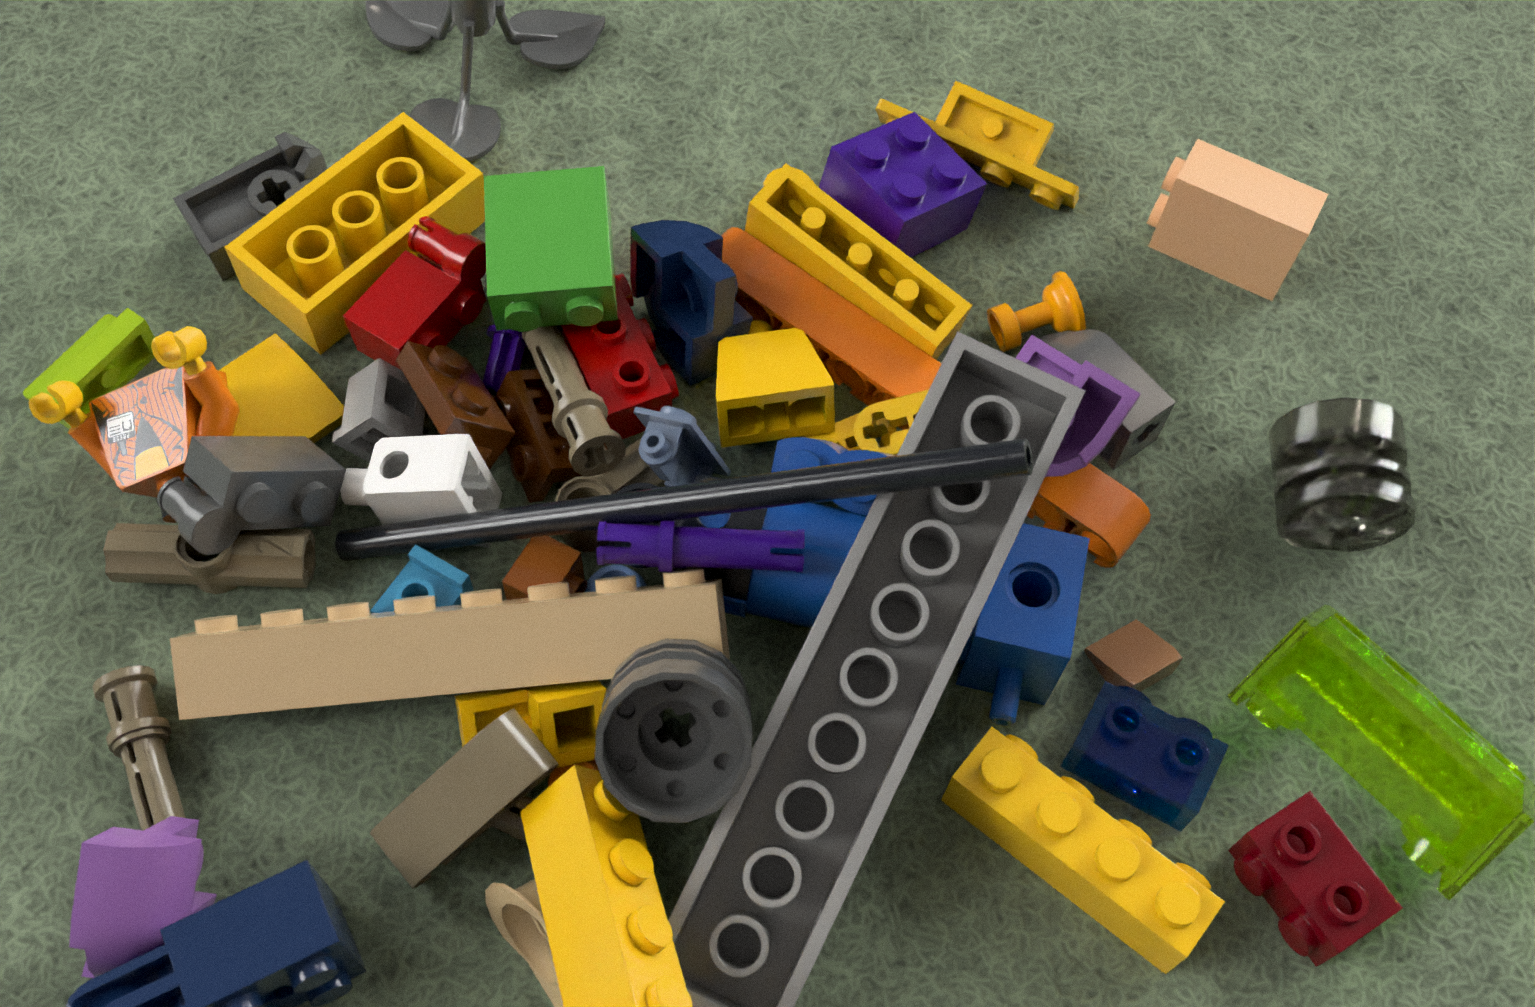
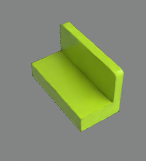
M126 308L117 318L111 314H106L23 391V396L27 401L41 392L52 396L48 392L47 386L57 381H70L80 388L83 396V403L80 409L87 414L90 412V401L125 386L154 358L151 345L155 336L146 320L129 308ZM64 419L59 421L68 429L71 428V426Z

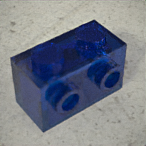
M1105 681L1091 703L1060 767L1181 832L1199 813L1229 745L1213 737L1212 732L1203 724L1189 718H1176L1153 706L1150 699L1142 692L1128 686L1117 687Z

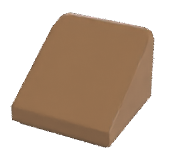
M1137 619L1089 645L1084 650L1121 703L1171 675L1183 659L1173 646Z

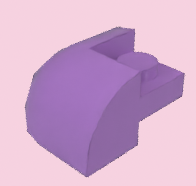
M1034 335L1030 336L1016 356V359L1085 390L1083 398L1045 477L1064 476L1086 467L1104 450L1140 398V393L1087 360L1082 365Z
M170 816L144 831L112 827L82 842L71 915L69 948L85 950L87 961L85 962L81 977L95 978L164 945L160 929L214 904L217 894L195 891L196 881L201 872L204 856L203 845L201 844L202 839L196 838L199 820Z

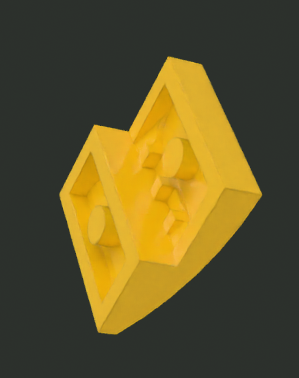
M276 333L218 370L226 373L228 388L239 405L240 412L233 436H306L315 443L342 424L344 405L307 363Z

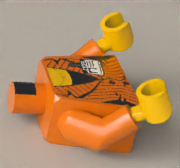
M186 326L175 333L167 331L153 339L151 345L153 355L165 368L90 401L89 413L85 414L80 409L83 403L80 388L73 382L63 380L47 386V390L52 396L41 392L31 397L29 400L30 411L34 417L46 424H54L64 419L71 426L67 433L97 461L122 492L157 498L160 488L168 480L179 476L183 482L185 476L189 477L183 472L192 436H233L240 412L239 405L228 388L226 373L218 371L211 361L204 362L201 358L207 348L206 336L200 329ZM161 510L163 521L177 523L170 515Z

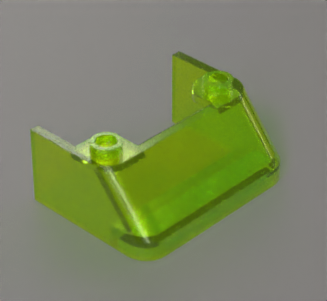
M1325 604L1304 616L1227 696L1236 706L1249 698L1245 703L1247 709L1271 730L1275 731L1280 725L1291 731L1299 728L1402 822L1400 830L1407 839L1401 845L1403 851L1427 874L1434 876L1438 871L1441 873L1437 890L1448 900L1452 899L1535 822V785L1510 759L1371 638L1329 605Z

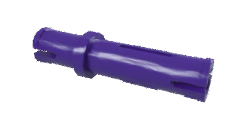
M600 521L598 525L597 541L630 542L631 547H597V565H644L647 567H659L660 572H673L674 568L693 567L792 571L803 574V554L772 553L770 549H804V529L790 531L676 526L675 521H661L660 525L619 524Z

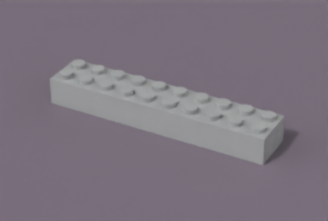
M957 332L897 456L1027 438L1032 452V475L878 494L756 740L751 753V767L738 793L725 804L668 920L672 928V938L686 989L690 994L693 1007L795 1006L1083 398L1085 390Z

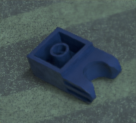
M305 860L160 929L164 945L85 982L69 997L66 1007H296L308 1000L311 1006L316 1007L330 1003L348 993L353 988L350 979L366 972V968L337 896L308 860Z

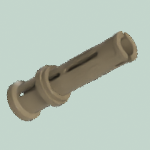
M544 326L532 331L522 332V338L534 358L535 365L555 406L552 413V423L557 433L566 438L571 447L568 458L574 471L584 476H596L612 470L623 459L626 446L620 434L611 430L606 421L608 409L603 398L588 390L575 359L568 349L560 326Z
M136 665L116 669L102 675L94 682L92 688L96 700L105 705L111 731L106 736L108 748L116 757L122 758L130 783L129 787L140 828L144 831L170 816L185 818V814L165 746L169 742V736L172 733L168 719L160 717L152 690L157 684L155 671L149 666Z

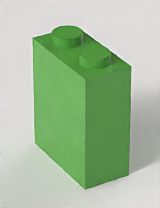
M604 166L484 176L487 298L496 330L511 329L527 332L544 326L567 324L592 326L601 321L618 320L610 201Z

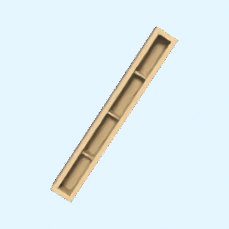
M686 569L663 573V585L637 587L636 575L596 579V591L570 594L568 582H556L528 586V598L502 600L501 589H486L460 593L461 605L436 607L435 595L393 600L394 611L369 613L368 602H356L328 606V618L304 620L302 608L261 613L260 625L238 627L237 615L194 620L195 632L170 638L179 720L612 679L617 667L638 648L666 638L697 640L721 651L730 659L722 579L705 580L704 569Z

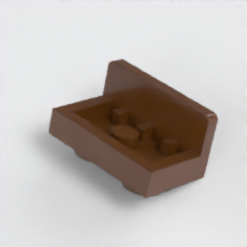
M407 341L396 362L440 435L469 434L490 470L515 434L508 420L466 357L443 345H436L434 348Z

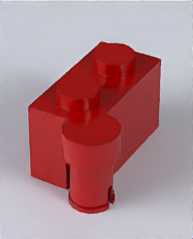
M429 216L419 219L420 225L427 228L428 232L414 224L408 236V247L411 251L418 253V257L405 250L342 316L358 351L373 360L381 358L400 370L401 368L396 359L407 341L434 348L436 345L446 346L464 325L472 323L478 317L483 304L487 301L481 278L486 273V243L469 233L457 234L437 223Z

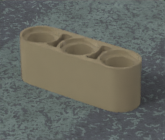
M511 709L475 735L371 830L370 835L411 888L415 889L431 877L430 872L441 863L447 865L552 773L559 764L515 709Z

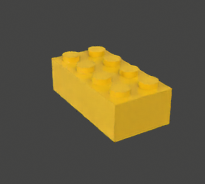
M402 112L226 245L225 250L242 289L321 355L349 332L342 316L405 250L418 257V253L411 251L408 247V236L414 224L428 232V229L419 223L421 217L429 216L437 223L457 234H470L485 222L484 175L474 165Z

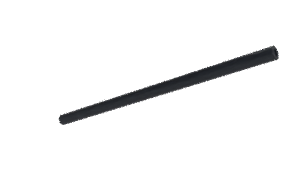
M1026 438L341 530L336 536L335 546L337 554L342 560L352 561L408 554L415 544L426 551L598 530L600 521L619 524H647L1029 476L1033 472L1032 452L1029 441Z

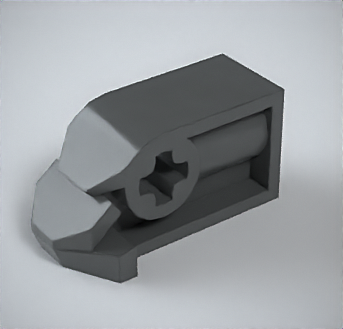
M283 132L275 136L277 146L173 198L191 232L222 281L236 275L225 246L327 170L323 154L318 148L294 135Z
M1088 329L1075 332L1068 330L1044 335L1040 338V340L1082 365L1087 360L1140 393V398L1104 450L1098 454L1113 470L1157 440L1176 402L1111 337L1104 332Z

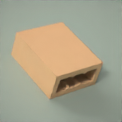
M1197 139L1186 160L1175 157L1163 181L1161 189L1170 192V195L1160 194L1148 218L1147 224L1156 228L1148 247L1273 301L1307 240L1328 194Z

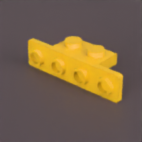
M955 81L935 122L918 115L963 160L981 167L979 173L986 180L1006 188L1010 186L1011 182L1024 186L1031 190L1029 194L1031 199L1050 209L1058 210L1061 204L1073 209L1079 200V187L1036 167L1054 131V123L958 81ZM880 98L875 108L879 120L883 124L913 113Z

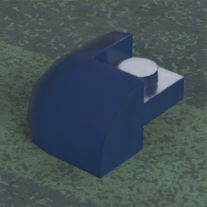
M659 220L632 226L630 233L632 295L635 298H644L648 315L657 330L652 331L655 344L664 359L690 386L702 382L717 373L718 342L724 337L749 334L753 319L735 300L738 294V283L736 275L730 266L722 262L723 237L708 227L688 221Z

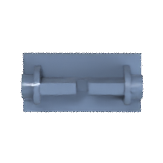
M671 406L661 407L660 412L635 407L634 414L646 427L639 444L640 457L661 480L666 481V487L694 483L696 476L699 474L712 476L715 473L730 476L731 470L715 450L716 446L706 438L696 424V418L690 413Z

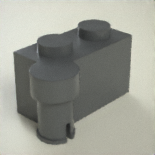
M192 436L183 472L189 477L185 476L183 482L179 476L168 480L159 490L157 503L163 512L170 515L178 523V530L181 536L201 554L212 555L230 547L237 539L240 530L330 526L346 469L306 436Z

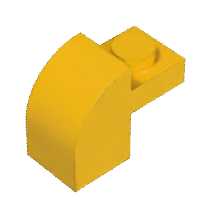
M598 680L455 695L462 747L495 719L507 711L515 709L558 762V767L595 760L596 728L602 711L606 688Z

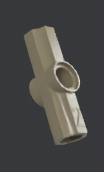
M116 523L113 530H108L103 549L106 563L105 573L112 582L191 584L203 592L211 594L227 593L237 586L307 588L309 582L314 578L316 566L315 537L311 529L240 530L237 539L230 547L222 551L216 558L202 562V559L207 554H201L181 536L178 525Z

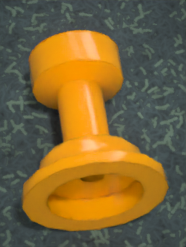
M1063 271L1052 275V283L1043 290L1042 302L1015 312L1007 303L987 310L990 330L1002 352L1021 346L1022 333L1050 324L1057 332L1086 330L1085 314L1079 294L1072 280Z

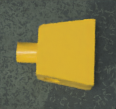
M755 320L751 323L749 334L724 337L718 342L716 405L721 448L835 432L834 383L803 330L789 328L773 331L771 325L767 322Z

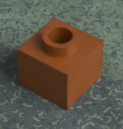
M543 536L529 540L503 579L502 584L506 599L511 600L528 598L527 587L532 585L568 582L569 593L572 594L585 592L588 582L584 576L581 552L549 536Z

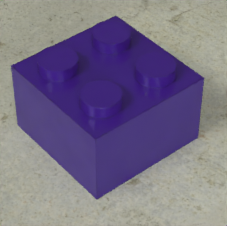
M913 112L831 146L818 188L911 258L966 230L987 183L928 124Z

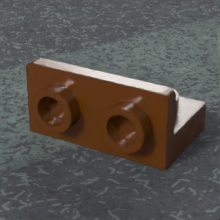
M538 369L508 371L493 399L515 431V434L506 446L510 457L511 471L514 478L521 482L530 503L541 502L546 497L553 483L566 482L574 477L584 475L574 471L568 458L571 447L567 439L557 433L552 423V413L555 406Z

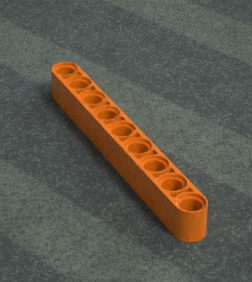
M731 227L721 235L723 237L722 262L730 266L736 275L738 283V294L735 300L753 317L754 321L761 320L771 325L773 331L789 328L803 330L833 382L839 386L843 382L852 388L849 393L868 406L930 388L942 363L747 231L738 227ZM908 424L898 426L902 430L909 429ZM1090 463L1086 467L1064 476L1045 477L1027 514V517L1030 519L1037 516L1045 522L1043 528L1090 538L1087 552L1096 557L1094 563L1103 568H1112L1119 562L1148 525L1151 517L1147 506L1138 496Z

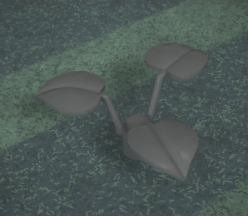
M366 0V16L373 35L382 44L397 50H422L431 43L433 38L444 40L447 33L455 25L458 26L459 31L463 34L459 103L445 98L429 99L416 105L409 117L468 162L479 159L489 153L496 145L501 131L499 116L493 108L484 105H469L474 37L486 35L495 24L497 18L507 42L512 45L520 44L521 56L527 62L544 68L566 69L580 64L589 56L605 27V16L556 10H527L512 16L508 20L505 14L504 0Z

